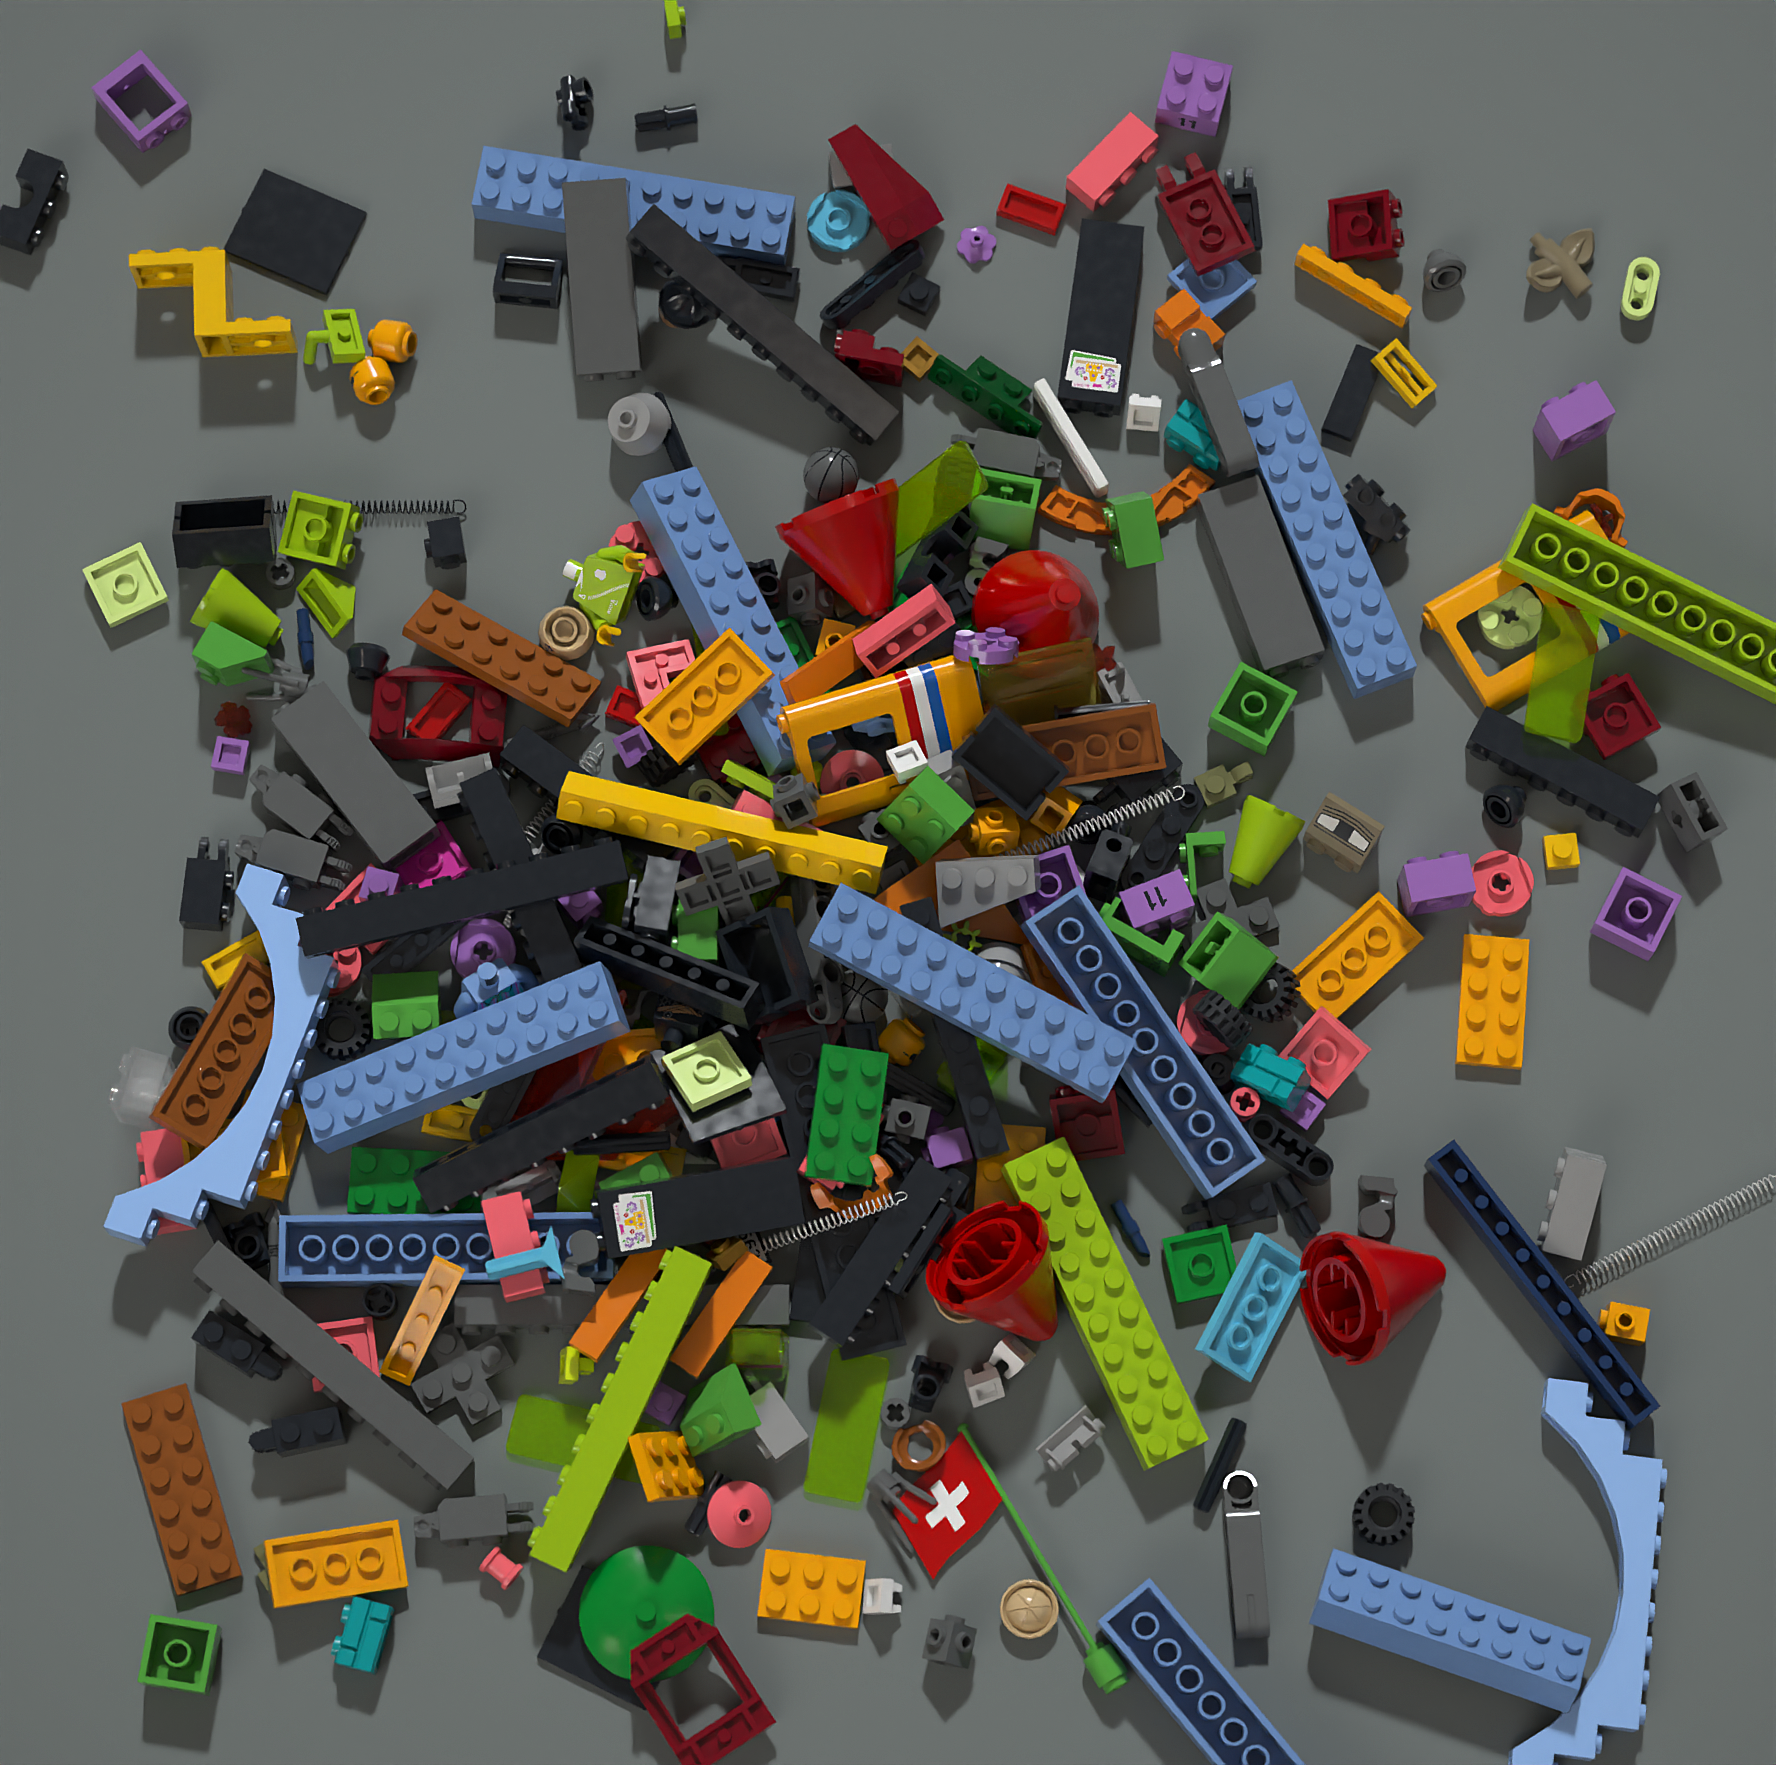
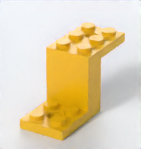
M204 247L201 251L174 248L169 250V252L156 253L154 250L145 249L138 251L137 254H129V268L137 288L193 286L194 336L202 357L298 353V341L291 319H286L282 316H271L266 320L254 321L247 317L234 320L233 272L225 250H220L217 247Z

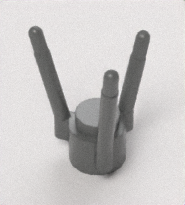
M272 656L270 658L273 665L289 673L283 672L282 676L247 667L241 669L244 674L280 683L279 691L285 692V694H247L246 700L286 701L293 703L296 701V698L299 699L302 696L303 691L308 686L310 676L303 674V669L293 667Z
M882 1469L866 1486L873 1494L870 1499L880 1508L908 1552L913 1553L914 1547L885 1502L887 1504L893 1503L913 1524L918 1523V1518L898 1498L902 1491L898 1486L900 1485L932 1505H935L937 1500L904 1480L897 1472L890 1475L885 1469Z

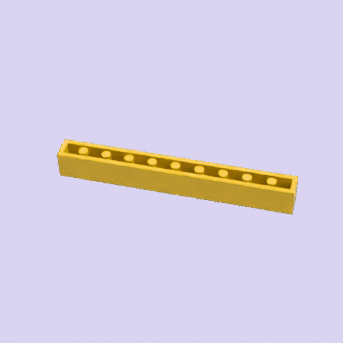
M571 771L568 772L560 790L556 814L557 819L695 852V847L727 836L737 862L769 852L776 871L838 886L840 883H843L852 889L872 894L877 892L888 846L799 825L788 830L782 821Z

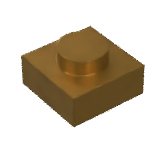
M916 336L901 353L904 354V370L918 382H921L929 373L935 358L939 354Z
M732 1236L716 1240L711 1246V1251L705 1257L714 1264V1267L725 1271L749 1249L741 1239Z

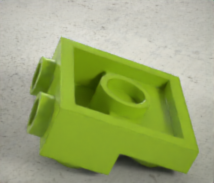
M293 490L278 553L345 570L347 563H352L355 557L356 548L355 545H352L354 532H359L363 525V515L359 513L361 507Z

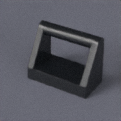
M500 253L493 284L494 302L558 309L563 259ZM506 266L554 271L551 286L504 281Z

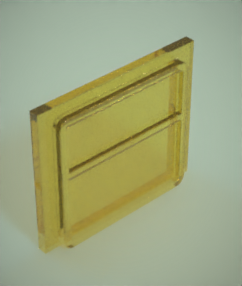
M1091 637L1019 652V656L1013 655V661L1008 663L989 665L979 664V661L976 662L983 700L982 706L984 707L985 714L995 703L1020 726L1055 720L1054 705H1058V708L1101 704L1098 685L1099 678L1097 677Z

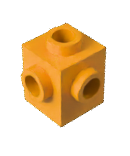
M1009 806L975 809L973 822L968 824V837L970 842L975 843L977 854L995 855L1005 853V851L1011 852V849H1014L1016 852L1020 828L1015 811Z

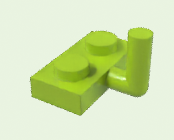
M355 309L323 310L322 320L325 330L309 331L307 333L303 355L304 363L311 365L316 362L318 343H328L333 364L357 363L365 359L366 352Z
M726 760L721 772L729 775L726 781L741 789H744L747 785L750 787L748 792L770 803V800L773 799V785L777 783L734 760Z

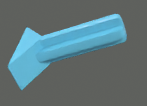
M552 1226L543 1247L489 1260L485 1266L490 1280L547 1266L565 1280Z

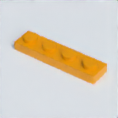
M1303 243L1299 249L1294 265L1403 329L1412 310V307L1409 306L1403 297L1396 294H1388L1381 289L1377 282L1369 278H1361L1345 263L1334 262L1318 247H1309Z
M434 1256L380 1368V1373L410 1386L464 1274V1268L439 1256Z

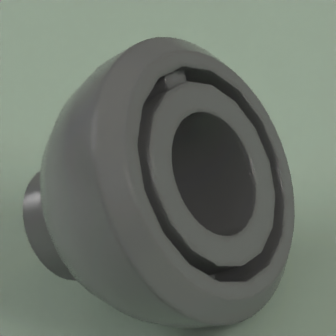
M1436 249L1427 256V262L1423 269V280L1429 290L1444 292L1456 287L1464 279L1467 269L1464 262L1455 254L1444 252L1442 249Z

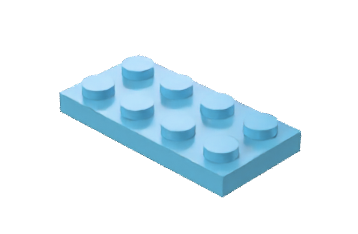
M1255 1232L1195 1350L1243 1381L1251 1382L1306 1275V1270H1299L1301 1259L1264 1234Z

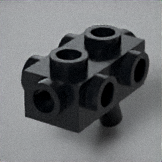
M1357 474L1345 485L1348 491L1343 495L1344 498L1365 519L1361 527L1369 533L1364 543L1369 555L1373 556L1380 539H1383L1386 543H1390L1394 539L1398 543L1411 531L1403 520L1407 515L1395 502L1389 505L1382 498L1385 491L1374 479L1368 482L1360 474Z

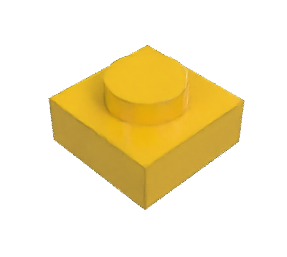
M1576 833L1543 836L1542 843L1546 870L1579 867L1580 859Z

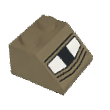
M1328 792L1305 831L1303 840L1307 842V847L1319 855L1325 853L1335 859L1334 863L1346 872L1353 870L1358 874L1378 844L1385 826L1333 793Z

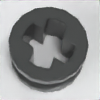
M276 558L267 565L266 577L274 589L286 590L294 584L296 572L290 561L284 558ZM287 568L286 573L288 577L286 579L281 577L278 581L275 580L276 576L273 572Z
M891 1398L885 1401L881 1407V1421L889 1429L897 1430L903 1428L909 1422L910 1407L902 1399ZM893 1405L895 1409L900 1406L904 1409L901 1413L903 1420L898 1422L894 1419L891 1422L887 1419L890 1413L888 1410L890 1406Z

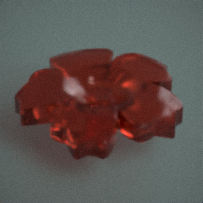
M228 701L220 705L221 710L213 720L216 726H225L223 732L227 734L228 738L236 739L239 733L244 735L251 732L253 725L248 720L251 716L249 710L244 705L239 706L238 709L236 703Z

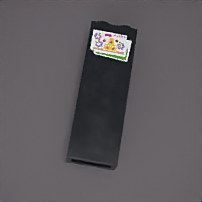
M1082 218L1057 400L1067 413L1078 414L1081 411L1094 412V415L1102 418H1110L1113 415L1119 416L1144 226Z
M792 1156L595 1190V1199H590L592 1218L599 1221L600 1232L595 1233L599 1252H604V1257L608 1259L805 1223L795 1158Z

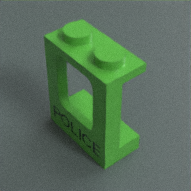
M1115 897L1111 905L1106 902L1099 915L1126 955L1165 977L1181 950L1185 935L1173 929L1165 944L1162 945L1116 919L1121 905L1120 898Z

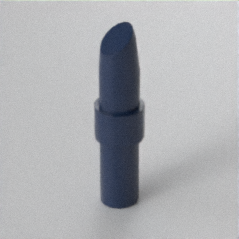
M302 608L296 610L297 638L304 668L309 670L314 665V636L311 631L309 609Z
M1122 1199L1111 1204L1110 1206L1122 1226V1231L1126 1238H1129L1138 1255L1150 1257V1251L1140 1233L1141 1229L1137 1222L1132 1219Z

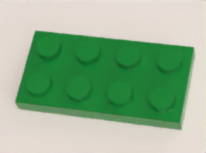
M828 1044L821 1046L804 1177L868 1187L872 1185L874 1168L869 1157L876 1154L888 1053Z
M352 1147L347 1204L348 1214L481 1213L482 1194L474 1198L468 1195L459 1199V1204L446 1212H441L439 1209L431 1213L412 1179L414 1171L450 1152Z

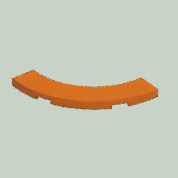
M1189 463L1173 481L1159 489L1158 492L1149 495L1153 499L1158 527L1180 517L1196 505L1198 495L1210 491L1216 481ZM1055 485L1038 508V514L1066 528L1090 534L1112 535L1110 528L1105 526L1102 508L1107 507L1106 503L1095 502L1092 499L1075 495L1058 485Z

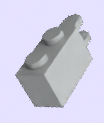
M746 1368L742 1371L743 1377L755 1391V1393L750 1395V1398L762 1424L753 1430L759 1438L755 1445L766 1460L772 1457L775 1463H778L808 1442L809 1436L772 1383L769 1382L762 1387L752 1371Z

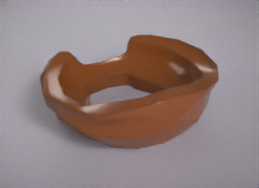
M928 1420L905 1429L899 1428L892 1442V1455L897 1463L906 1470L917 1472L927 1471L936 1466L946 1449V1438L943 1431L938 1425ZM923 1432L933 1442V1452L929 1458L918 1461L910 1457L908 1453L909 1438L916 1433Z

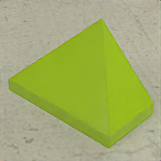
M318 568L312 569L297 586L296 590L331 638H336L352 620L356 587Z
M573 1149L566 1152L558 1188L556 1212L591 1211L590 1199H593L600 1155L576 1156L573 1153Z

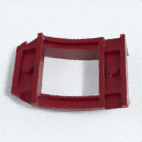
M432 665L400 666L375 677L368 738L378 750L380 748L390 756L392 761L431 760L453 762L489 753L492 767L499 768L500 753L504 750L502 744L507 693L460 667ZM408 682H436L474 686L468 742L445 739L402 738Z
M686 1614L630 1651V1684L682 1765H714L777 1723L718 1628L701 1621V1619ZM707 1644L743 1703L686 1740L649 1681Z

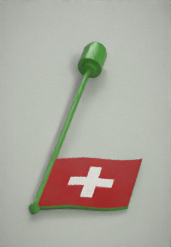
M966 1423L960 1424L957 1428V1432L960 1434L943 1454L937 1465L927 1470L913 1483L914 1486L934 1497L937 1503L932 1505L906 1490L900 1500L918 1518V1523L913 1524L896 1506L893 1509L895 1517L934 1581L947 1560L981 1530L1003 1501L1090 1646L1085 1651L1088 1657L1083 1660V1663L1098 1688H1103L1106 1695L1116 1691L1130 1681L1126 1675L1128 1670L1112 1644L1105 1646L1102 1641L1097 1644L1095 1643L967 1428L970 1426Z

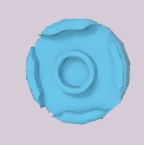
M835 190V192H826L819 195L811 203L807 214L808 231L812 240L821 248L831 252H847L856 248L866 238L870 228L869 214L861 199L856 194L846 190Z

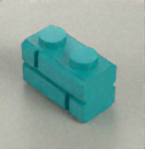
M1185 399L1165 428L1164 437L1167 439L1166 443L1177 452L1184 450L1194 456L1192 459L1199 467L1208 470L1210 467L1218 471L1221 463L1200 409L1197 405Z
M1250 1043L1247 1044L1240 1057V1061L1236 1063L1230 1077L1236 1087L1251 1088L1256 1091L1260 1098L1288 1111H1295L1301 1096L1304 1095L1311 1083V1077L1305 1069L1306 1065L1294 1057H1289L1288 1060L1278 1057V1052L1268 1045L1261 1044L1260 1047H1256Z
M354 1596L351 1604L345 1603L340 1621L345 1623L342 1637L336 1635L331 1650V1655L336 1656L334 1663L376 1675L395 1609L388 1605Z

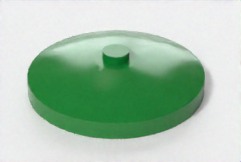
M644 1545L627 1548L602 1562L587 1581L579 1607L581 1632L591 1654L608 1671L630 1681V1651L686 1614L701 1619V1621L714 1626L715 1618L712 1593L700 1570L683 1555L659 1546ZM707 1644L649 1682L667 1680L684 1672L697 1661Z

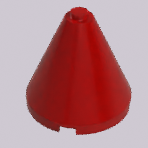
M895 478L875 484V488L870 487L814 508L791 518L792 522L786 524L783 522L775 526L781 541L863 617L870 614L872 620L889 614L888 607L894 605L900 493Z
M1028 550L1005 557L987 571L979 582L973 597L971 616L975 633H986L987 628L998 627L1005 629V635L1018 639L1019 656L1013 655V661L996 664L1012 675L1026 679H1047L1058 676L1077 665L1087 655L1096 639L1099 626V607L1095 592L1080 569L1057 554L1039 550Z
M1005 1201L986 1205L960 1220L940 1240L939 1245L943 1250L936 1262L933 1259H929L927 1265V1288L936 1301L947 1310L1033 1341L1048 1340L1055 1334L1059 1321L1047 1224L1032 1205L1023 1201L1018 1202L1019 1206H1008Z
M1336 1231L1319 1235L1313 1238L1306 1246L1301 1257L1299 1270H1306L1307 1287L1300 1288V1296L1307 1321L1321 1346L1333 1358L1342 1356L1347 1359L1346 1365L1355 1366L1376 1359L1444 1285L1447 1273L1445 1265L1433 1255Z

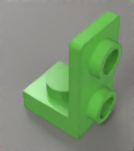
M1225 831L1186 833L1184 843L1178 846L1179 861L1186 864V875H1183V878L1194 903H1196L1197 899L1194 853H1199L1200 857L1219 855V852L1224 851L1226 845Z

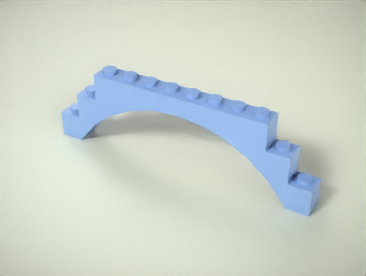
M247 864L236 890L239 901L260 932L271 964L275 994L272 1038L263 1070L240 1112L223 1134L194 1160L159 1181L115 1196L103 1226L110 1236L147 1247L150 1239H154L160 1227L159 1217L196 1228L199 1220H204L209 1209L208 1198L245 1210L248 1201L252 1202L257 1194L258 1182L256 1180L260 1170L264 1171L269 1163L270 1152L268 1149L272 1139L276 1140L282 1128L280 1118L284 1109L288 1110L294 1096L292 1087L295 1080L300 1079L303 1075L306 1061L303 1060L307 1049H312L317 1038L316 1025L319 1018L323 1019L327 1013L329 1006L328 994L331 988H336L341 974L334 957L328 955L310 959L304 957L296 918L302 917L303 914L281 907V905L285 906L290 896V887L283 874Z
M1548 1378L1544 1382L1541 1416L1576 1450L1595 1479L1611 1517L1619 1559V1595L1612 1632L1597 1668L1574 1700L1568 1714L1562 1712L1548 1727L1509 1750L1508 1765H1558V1762H1553L1554 1757L1591 1761L1595 1759V1753L1600 1754L1602 1748V1733H1597L1598 1728L1635 1732L1639 1730V1725H1644L1646 1705L1641 1704L1642 1691H1647L1649 1683V1671L1644 1670L1645 1657H1650L1652 1650V1637L1647 1636L1648 1623H1653L1655 1616V1603L1650 1602L1651 1589L1656 1590L1658 1582V1569H1653L1654 1556H1659L1661 1548V1536L1656 1535L1657 1522H1662L1664 1515V1502H1659L1660 1489H1665L1667 1469H1662V1459L1622 1455L1623 1450L1628 1451L1630 1431L1625 1430V1421L1585 1416L1586 1412H1591L1593 1393L1588 1392V1383Z

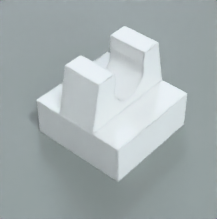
M1132 394L1129 397L1126 429L1158 432L1161 399L1153 395L1151 398L1139 397V394Z
M916 740L886 751L887 761L899 784L906 783L908 778L918 776L929 766Z
M1010 1333L993 1349L994 1352L989 1362L994 1366L1003 1359L1009 1365L1004 1376L1010 1379L1027 1366L1036 1355L1013 1333Z
M990 1362L983 1364L984 1371L973 1375L971 1369L964 1371L965 1383L974 1408L1005 1397L999 1373Z
M877 1578L865 1580L863 1614L879 1615L901 1612V1605L893 1604L892 1599L893 1593L902 1592L903 1585L894 1582V1579Z

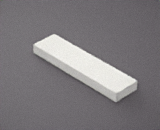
M1045 378L1035 382L1033 388L1035 400L1095 498H1100L1107 494L1108 481Z

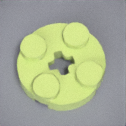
M1518 586L1477 611V621H1479L1481 633L1489 643L1498 648L1514 649L1515 647L1526 645L1536 637L1541 627L1542 604L1532 592L1522 586ZM1515 611L1518 621L1512 620L1510 624L1505 623V616L1501 612Z

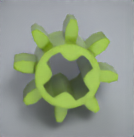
M965 921L963 928H958L953 923L951 924L953 929L951 935L943 934L944 938L949 939L953 943L957 941L956 934L958 932H961L962 935L969 934L971 939L967 941L969 947L966 950L972 952L971 950L974 946L978 948L983 946L981 943L975 942V936L979 935L981 931L979 929L973 932L968 930L969 921Z

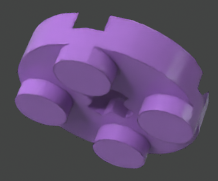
M998 627L987 628L986 633L959 630L955 635L953 655L955 658L965 662H969V656L978 657L979 664L1008 663L1013 661V655L1019 656V641L1015 637L1005 635V629Z
M476 919L469 922L467 926L454 935L450 954L458 974L462 978H466L476 972L482 963H491L498 958H502L507 966L515 963L517 949L512 935L501 923L492 919ZM482 944H488V949L493 951L492 955L487 956L486 960H480L479 955L474 954L475 949H481Z

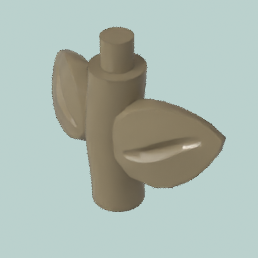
M1591 228L1581 229L1569 234L1561 241L1560 246L1551 238L1546 240L1539 232L1530 239V242L1537 248L1534 253L1540 258L1532 262L1526 272V279L1534 288L1548 293L1557 289L1563 281L1576 299H1579L1589 291L1593 283L1581 268L1590 263L1594 255L1595 237Z

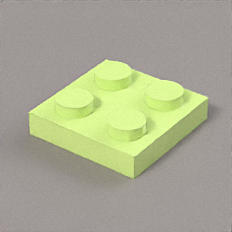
M141 542L82 569L110 628L169 601Z
M721 1031L662 1057V1066L692 1112L752 1086L751 1076Z

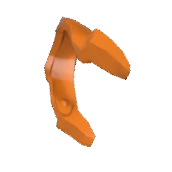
M1595 488L1578 493L1568 507L1556 506L1553 514L1566 520L1572 516V512L1585 504H1595L1600 511L1607 510L1611 514L1614 523V532L1611 534L1610 542L1625 549L1628 542L1621 536L1625 513L1619 499L1612 493Z
M878 1154L870 1156L869 1159L877 1174L875 1181L879 1185V1189L876 1192L871 1190L864 1191L863 1197L856 1201L836 1198L820 1182L811 1185L810 1190L819 1209L830 1208L836 1213L838 1211L843 1217L842 1210L844 1209L847 1218H851L848 1210L850 1207L853 1217L857 1218V1213L854 1209L855 1205L858 1214L862 1217L863 1212L860 1208V1203L863 1206L864 1212L868 1215L866 1201L872 1212H874V1207L871 1199L874 1200L877 1210L880 1209L877 1197H879L882 1207L886 1206L883 1195L886 1197L887 1204L890 1202L888 1194L890 1193L892 1197L893 1195L887 1180L893 1176V1171Z

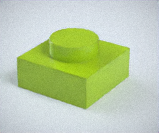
M664 0L669 39L682 37L681 26L687 25L684 6L678 7L677 0Z

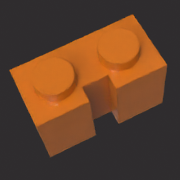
M1184 288L1154 313L1153 327L1162 339L1168 338L1175 346L1174 351L1179 358L1178 343L1180 336L1190 328H1199L1205 331L1210 337L1215 351L1223 346L1224 332L1209 316H1205L1200 310L1199 304Z

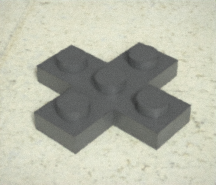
M726 836L695 847L697 857L704 871L703 874L674 883L686 916L718 905L726 926L739 920L746 921V917L757 912L750 894L779 885L780 881L769 852L737 862Z
M1226 878L1197 888V900L1205 920L1177 931L1185 935L1182 944L1185 954L1217 911L1234 919L1255 938L1279 929L1280 925L1268 896L1237 908Z
M453 1322L436 1331L428 1348L439 1368L410 1384L427 1415L456 1398L472 1426L500 1412L502 1409L486 1381L515 1364L499 1335L497 1334L475 1348L468 1350Z

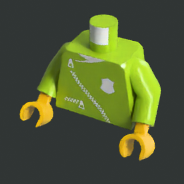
M623 545L601 548L597 553L587 556L584 564L569 559L563 570L564 577L577 582L573 598L579 602V608L597 631V641L602 645L612 647L615 644L612 642L611 636L621 635V630L612 627V624L617 625L626 620L645 564L638 561L639 559H646L645 553H635Z

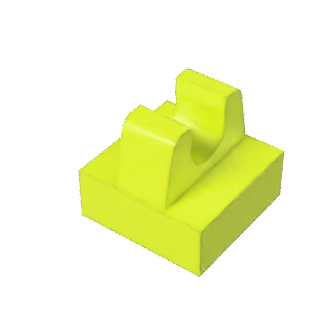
M566 1346L560 1350L559 1384L572 1385L578 1381L579 1375H591V1373H594L593 1360L580 1357V1352L571 1346Z

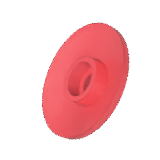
M859 750L842 751L830 758L825 764L820 778L821 792L828 795L847 789V781L850 778L858 779L860 785L883 778L884 773L878 761L868 753Z
M743 1480L728 1482L713 1494L708 1504L707 1522L713 1536L726 1546L733 1548L751 1546L765 1535L770 1525L771 1505L765 1492L754 1483ZM743 1509H746L748 1512V1517L745 1521H741L739 1518V1514Z

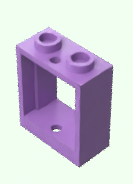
M139 50L91 87L98 103L142 153L149 148L154 149L159 146L168 133L182 128L188 122L189 117L192 116L185 99L142 50ZM149 75L174 105L139 131L116 105L114 100L145 76Z

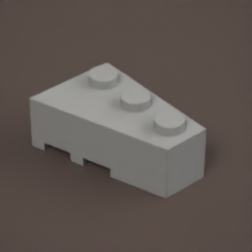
M1039 855L941 859L935 863L938 913L941 928L1033 893L1041 888Z
M1564 1146L1562 1157H1558L1554 1170V1177H1557L1554 1190H1549L1545 1208L1549 1209L1547 1221H1541L1537 1234V1240L1542 1241V1251L1582 1260L1607 1167L1603 1156Z

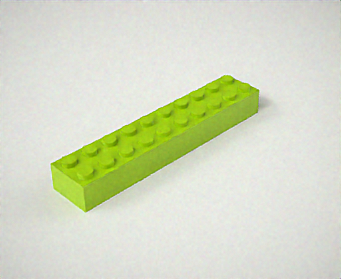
M1533 503L1524 511L1498 566L1499 569L1776 704L1775 622Z
M1062 1137L1004 1164L1001 1172L1017 1205L1019 1206V1201L1029 1203L1040 1213L1047 1224L1054 1283L1143 1470L1146 1471L1208 1441L1209 1438L1065 1138Z
M675 1246L673 1252L666 1250L658 1267L664 1271L658 1282L652 1280L644 1296V1299L648 1300L649 1303L644 1313L637 1311L629 1328L634 1331L630 1343H622L615 1358L620 1364L615 1374L608 1373L600 1391L604 1392L605 1396L600 1405L597 1403L593 1404L586 1422L591 1424L586 1435L579 1434L571 1451L576 1457L572 1465H565L560 1473L557 1484L561 1485V1489L557 1497L554 1495L549 1497L542 1515L547 1517L543 1527H535L527 1545L532 1547L530 1556L564 1572H568L571 1569L629 1446L628 1437L634 1435L668 1364L669 1358L714 1266L713 1263Z

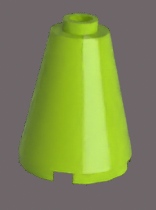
M223 567L213 580L208 592L201 600L190 620L195 626L204 629L212 621L262 648H266L268 643L275 646L284 629L279 627L281 620L229 570Z
M1247 795L1244 800L1229 867V873L1234 875L1232 881L1250 889L1251 884L1258 886L1302 831L1306 821L1261 799Z

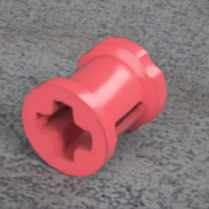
M1242 1087L1234 1091L1229 1102V1107L1240 1122L1253 1119L1260 1106L1259 1095L1255 1090L1248 1087ZM1243 1098L1249 1100V1107L1246 1108V1111L1239 1109V1103H1241Z
M496 1546L482 1562L479 1570L482 1573L487 1571L502 1583V1589L507 1590L522 1572L524 1566L520 1563L514 1564L501 1553L502 1549Z

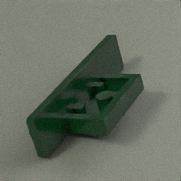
M941 354L935 358L927 375L930 381L1007 433L1033 439L1037 438L1043 423L1020 408L1029 399L1032 392L1031 388L981 355L966 370Z

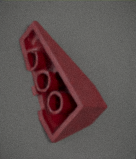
M856 124L828 139L889 251L944 221L929 191Z

